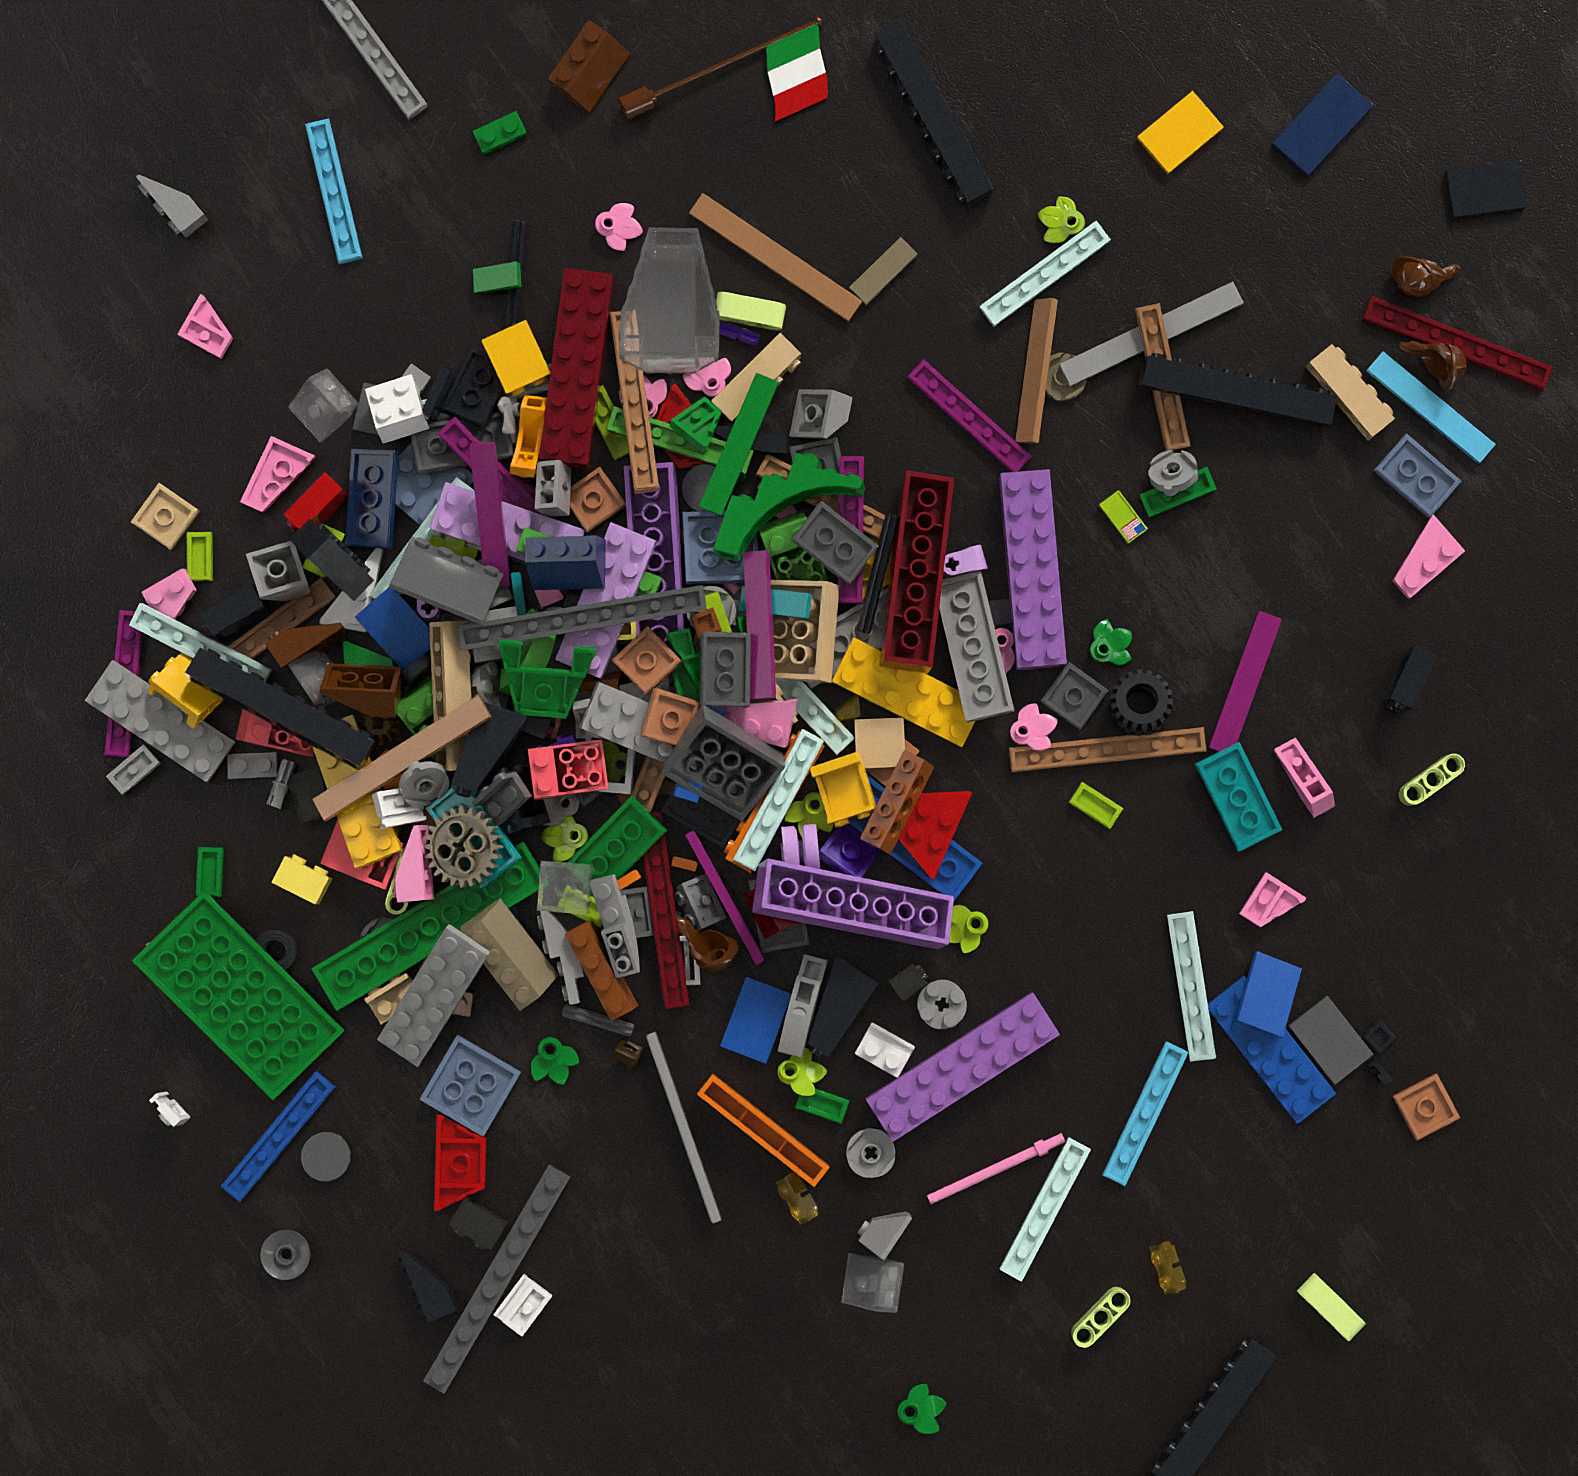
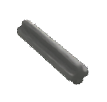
M566 1004L562 1012L563 1017L625 1036H631L634 1029V1024L619 1019L611 1021L609 1016L570 1004Z

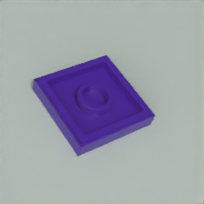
M847 824L837 827L820 849L819 858L838 873L862 877L881 850L861 840L862 833L852 825Z

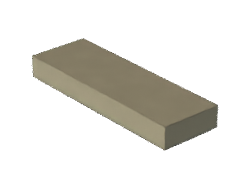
M900 237L849 289L867 305L918 254Z

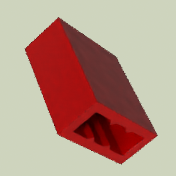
M324 472L284 513L289 519L286 524L295 533L309 518L316 525L319 522L323 524L348 498V494Z

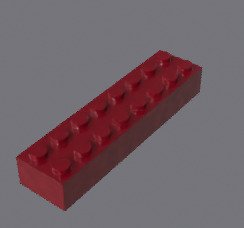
M564 268L539 454L540 461L560 460L570 468L590 470L614 287L613 274Z
M907 470L902 477L897 513L899 520L894 538L880 667L927 674L933 667L954 478Z

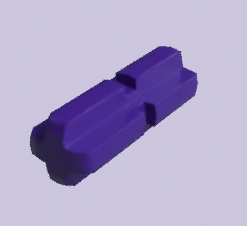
M723 321L720 325L719 333L735 340L738 338L740 342L752 346H757L759 343L760 334L746 328L740 329V326Z

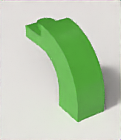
M531 609L527 614L538 613L539 611ZM556 635L523 640L520 666L546 668L553 651ZM503 668L500 675L499 691L511 695L505 668Z

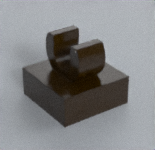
M621 1038L612 1056L614 1058L613 1065L617 1066L620 1061L627 1065L625 1071H630L637 1064L644 1048Z

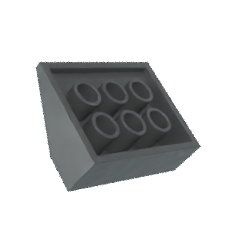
M412 537L389 584V588L482 625L504 574L500 573L493 566H483L476 563L471 557L458 556L446 547L431 545L424 538Z
M702 705L686 726L661 773L743 821L786 766L782 752L705 705ZM686 780L693 781L699 784L703 783L702 789L699 790Z

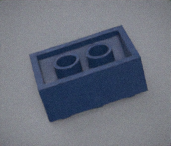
M598 536L525 538V564L533 590L605 589L606 539Z

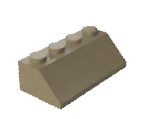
M501 898L460 926V931L490 951L483 964L520 1011L539 998L559 975Z

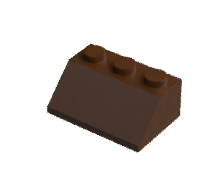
M588 20L548 77L549 85L552 89L590 113L629 58L630 53L607 31Z

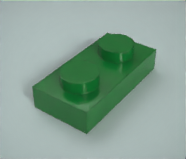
M517 111L473 131L483 155L527 135Z

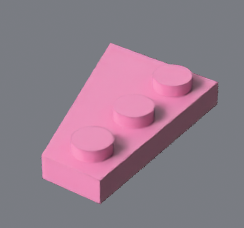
M271 436L240 502L264 513L316 459V456Z
M1432 515L1392 581L1409 599L1464 553L1465 550L1440 521Z
M798 699L750 702V707H725L723 717L762 741L785 748L788 746Z

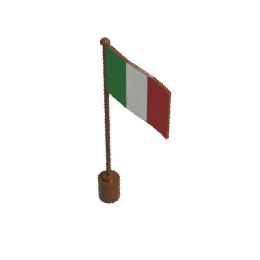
M816 17L815 21L656 92H653L652 89L647 90L646 86L636 89L618 98L627 120H630L654 109L657 96L766 48L767 73L774 97L775 122L827 99V75L819 41V26L822 25V19Z

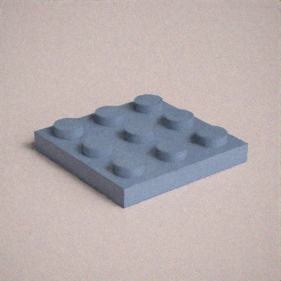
M410 443L399 455L395 504L421 525L438 503L445 482L452 484L457 477L471 487L474 484L473 474L463 467L418 475L412 444Z
M708 511L683 512L686 585L745 583L744 556L741 563L717 557L713 549L726 511H724L722 517ZM757 534L748 545L745 553L758 551Z
M457 1035L420 1100L484 1137L520 1076L521 1071Z

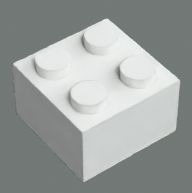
M412 374L365 389L375 427L383 444L430 429L427 418L422 410V400Z

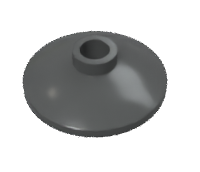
M292 1230L277 1231L271 1234L262 1245L260 1254L262 1265L267 1273L274 1278L280 1280L296 1278L305 1271L309 1264L310 1247L306 1239L298 1232ZM285 1249L290 1250V1258H285L283 1256V1251Z

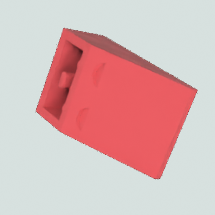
M242 710L236 740L304 756H314V750L310 744L250 712Z
M602 739L528 749L535 800L608 789Z
M337 820L320 864L382 889L389 890L401 852L363 868L356 869L339 821ZM400 842L402 849H404L407 844Z

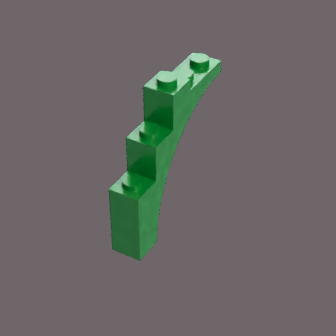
M796 453L787 480L779 474L763 475L755 501L747 495L741 494L739 497L731 495L713 549L717 557L741 563L744 556L743 553H745L752 539L772 517L793 504L813 497L840 494L863 497L866 489L863 480L855 474H847V476L838 474L836 470L831 468H824L822 470V465L817 456L810 453H804L803 455Z

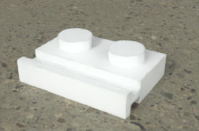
M399 788L372 794L377 817L380 818L382 824L380 829L427 820L422 811L424 806L408 804L401 795Z
M872 1022L855 1054L898 1078L915 1046Z
M167 1091L156 1093L149 1100L151 1103L156 1102L159 1105L157 1108L160 1112L159 1117L168 1126L182 1125L191 1118L174 1099L169 1100L166 1097L169 1095Z
M523 1274L494 1313V1316L502 1320L503 1323L520 1336H523L553 1295Z

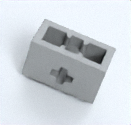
M560 460L537 462L535 509L546 517L567 516L570 512L572 468Z

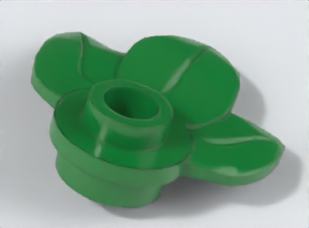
M1108 619L1102 620L1093 630L1094 642L1090 645L1092 659L1099 663L1109 661L1116 666L1126 664L1131 660L1130 654L1125 650L1132 640L1131 631L1124 628L1113 630ZM1100 646L1106 650L1105 654L1100 652Z
M553 1037L545 1038L538 1046V1055L531 1062L532 1076L535 1081H538L548 1074L553 1081L563 1085L569 1076L568 1066L578 1064L579 1058L573 1048L562 1046L558 1039ZM548 1045H553L555 1047V1052L553 1054H548L546 1052V1047Z
M920 1384L913 1387L908 1394V1398L899 1404L897 1410L898 1417L905 1424H913L920 1433H936L939 1431V1426L934 1417L943 1411L946 1401L938 1396L929 1395L927 1384ZM908 1407H912L915 1410L911 1416L905 1414V1410Z

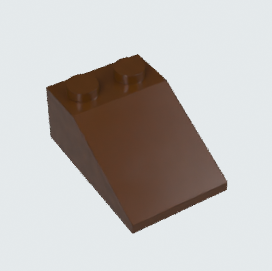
M341 622L286 629L282 632L277 630L268 636L269 641L265 644L283 671L288 674L348 633Z
M328 663L320 686V693L370 717L382 719L395 718L403 692L402 667Z

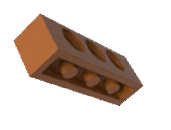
M904 750L860 839L891 855L934 766L926 760Z

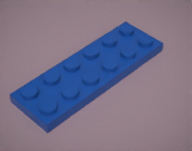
M867 775L877 805L885 788ZM854 817L848 820L850 825L863 833L870 817L862 820ZM899 840L891 853L892 857L938 892L954 896V900L983 864L955 841L951 840L933 880Z
M1242 976L1208 1003V1010L1294 1122L1298 1124L1336 1093L1286 1028L1283 1037L1279 1039L1235 1022L1247 980L1245 976Z

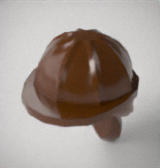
M1401 256L1392 264L1391 272L1398 284V288L1406 296L1422 297L1429 295L1443 281L1453 278L1456 272L1460 270V267L1453 264L1441 269L1437 263L1427 259Z
M1415 341L1399 343V347L1403 352L1422 357L1429 373L1439 379L1443 390H1451L1455 381L1460 379L1466 371L1467 359L1463 352L1454 345L1435 342L1425 345Z
M676 917L678 931L688 940L690 954L698 966L710 972L724 970V968L731 964L732 959L739 950V945L733 938L710 929L697 930L689 920Z

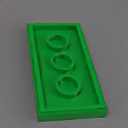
M631 796L565 866L592 892L589 883L591 880L615 874L616 880H619L655 844L667 829L634 796Z

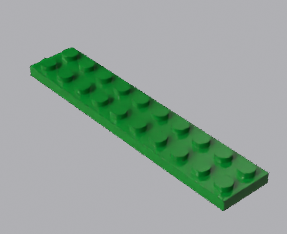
M525 842L515 846V849L522 858L486 887L481 888L478 882L476 886L467 884V887H460L459 883L457 886L450 885L435 894L434 899L423 901L313 967L312 971L335 1010L342 1009L428 957L449 924L460 931V926L499 898L510 908L547 886L549 883Z

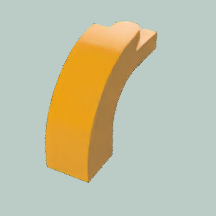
M524 395L520 407L517 444L510 465V474L534 478L535 473H537V462H540L539 454L547 398Z

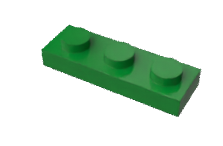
M1208 467L1198 470L1197 482L1173 496L1165 495L1163 491L1155 488L1140 494L1139 498L1148 518L1211 493L1217 488Z

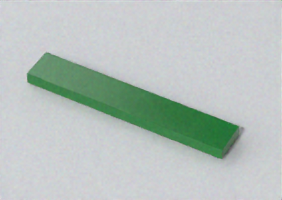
M759 373L755 374L699 508L722 517L778 387V381Z

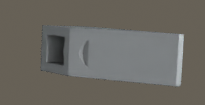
M136 176L141 182L138 188L146 197L151 195L156 202L153 206L161 216L165 213L171 219L168 224L176 234L181 232L187 238L208 221L207 217L189 195L144 176Z

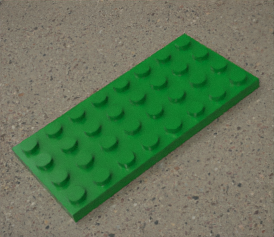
M205 890L132 960L272 1100L345 1030Z

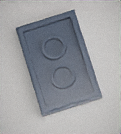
M1407 433L1373 470L1428 519L1462 482Z

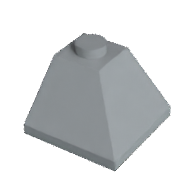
M799 389L789 437L827 439L848 421L853 397L835 390Z
M905 1211L875 1217L869 1223L864 1221L857 1232L860 1235L858 1240L877 1256L885 1260L912 1217Z

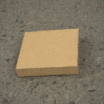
M158 483L131 523L170 550H173L200 511Z
M904 718L854 720L856 752L861 754L865 769L895 768L905 750Z

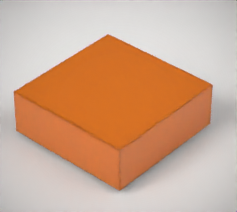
M633 870L617 880L619 889L623 890L640 880L642 877L639 872Z

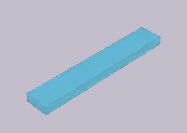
M328 118L305 124L338 263L340 265L363 259L330 120Z
M1382 352L1366 370V372L1478 464L1495 446L1494 442L1385 352Z
M1165 1041L1102 1173L1103 1176L1123 1186L1126 1185L1189 1052Z

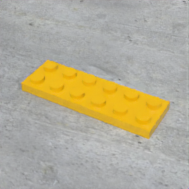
M854 637L851 639L832 678L833 683L959 747H963L975 721L966 723L958 690L925 673L880 667V650Z
M353 714L342 718L351 724L350 728L358 732L360 731L356 717ZM313 747L327 790L358 771ZM370 757L368 758L364 766L371 763ZM381 788L337 814L356 869L363 868L403 851L395 827L380 829L382 824L380 818L377 817L372 794L381 792Z

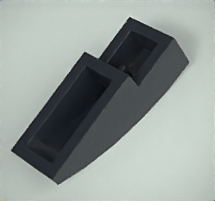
M717 426L714 432L715 437L727 442L733 426ZM760 427L751 450H753L754 454L766 456L768 453L774 457H786V434H761Z

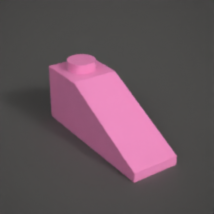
M1296 738L1274 749L1301 800L1313 817L1335 807L1332 790Z
M428 825L413 826L395 876L393 891L397 902L434 899L432 868L428 867L431 863V858H425L430 853V850L424 848V845L430 844L429 840L425 838V835H429Z

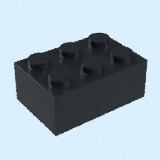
M309 518L289 539L353 601L374 581L368 574L371 569L321 522L316 525Z

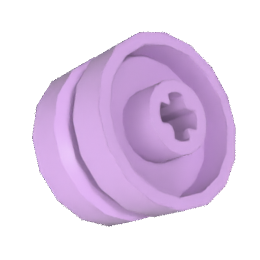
M816 824L803 825L801 829L802 841H798L797 829L794 826L781 827L783 843H780L782 861L797 865L805 863L807 867L820 869Z

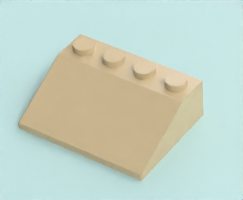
M771 580V589L812 594L809 619L772 615L775 679L821 683L832 682L840 585L827 581Z

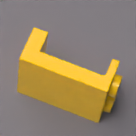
M526 320L481 340L504 388L505 394L511 392L512 396L526 391L524 386L532 382L534 386L548 381L546 376L550 375L549 368Z
M180 653L176 658L171 657L161 672L156 671L151 676L148 682L150 683L148 694L152 696L159 692L189 715L186 724L194 729L224 699L186 678L185 671L193 659L184 653Z
M855 752L810 767L812 777L816 778L826 810L827 824H834L835 828L849 824L848 819L858 817V820L871 817L872 811L876 807V802L860 753Z

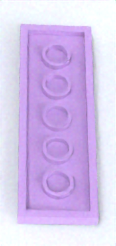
M445 482L430 529L481 546L475 492ZM502 501L508 556L525 561V554L516 551L525 527L551 537L584 535V529Z
M610 522L604 537L606 539L605 589H583L577 606L634 597L657 541ZM624 624L566 633L555 660L572 666L574 645L596 647V655L592 659L587 673L602 678Z

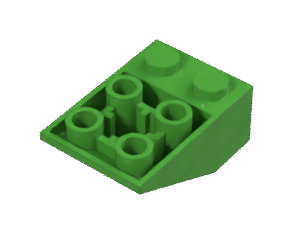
M803 510L766 523L759 530L764 549L769 551L770 565L776 580L829 582L824 566L791 541V538L807 519Z
M431 674L403 694L400 699L397 714L413 735L434 723ZM433 754L431 757L436 762V755Z

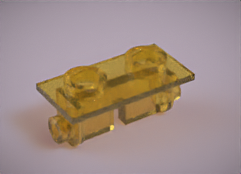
M794 1171L786 1175L785 1178L776 1181L778 1192L784 1200H787L791 1207L790 1212L796 1221L804 1224L819 1215L817 1212L818 1207L811 1195L808 1194L803 1198L800 1194L807 1189L800 1176L796 1175Z
M1165 1241L1161 1245L1150 1246L1151 1261L1156 1266L1159 1284L1165 1294H1177L1179 1291L1186 1289L1185 1284L1187 1282L1181 1266L1172 1267L1173 1263L1179 1261L1174 1244L1171 1245L1170 1241Z

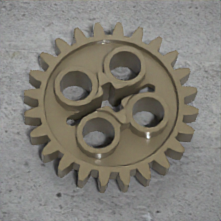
M462 806L459 810L457 807L450 808V813L448 811L441 812L443 819L440 817L434 818L437 826L428 827L433 832L432 835H425V838L430 840V844L424 845L425 849L430 850V853L425 858H432L433 860L428 867H436L437 870L434 875L440 876L443 874L442 882L450 880L451 886H457L458 883L460 887H467V884L476 886L477 881L479 883L485 882L484 875L487 877L493 875L490 868L499 867L494 860L502 858L497 853L498 849L503 848L502 845L497 844V840L501 839L502 835L494 834L499 827L490 826L493 819H484V811L476 814V808H469L467 810L466 806ZM458 824L462 827V834L460 836L456 833V826ZM478 836H480L483 841L482 847L480 849L476 845V839ZM446 845L451 849L449 857L444 853ZM466 858H468L471 862V867L469 870H467L464 865Z

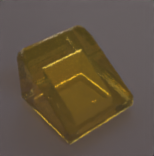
M853 695L835 710L836 719L843 720L861 716L858 695Z

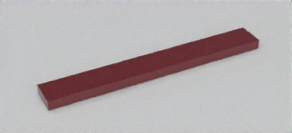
M1373 296L1370 297L1362 317L1363 321L1419 343H1424L1425 345L1434 342L1454 345L1463 352L1468 362L1542 391L1545 389L1553 369L1550 365Z
M662 812L651 813L664 826ZM664 833L643 855L664 1006L665 1010L688 1007L690 1004L680 934L676 923V906Z

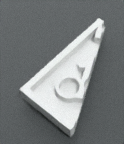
M376 548L364 563L371 569L368 574L374 581L355 601L342 591L322 616L320 624L341 622L345 629L367 633V630L357 621L355 616L374 600L369 594L377 585L383 549Z

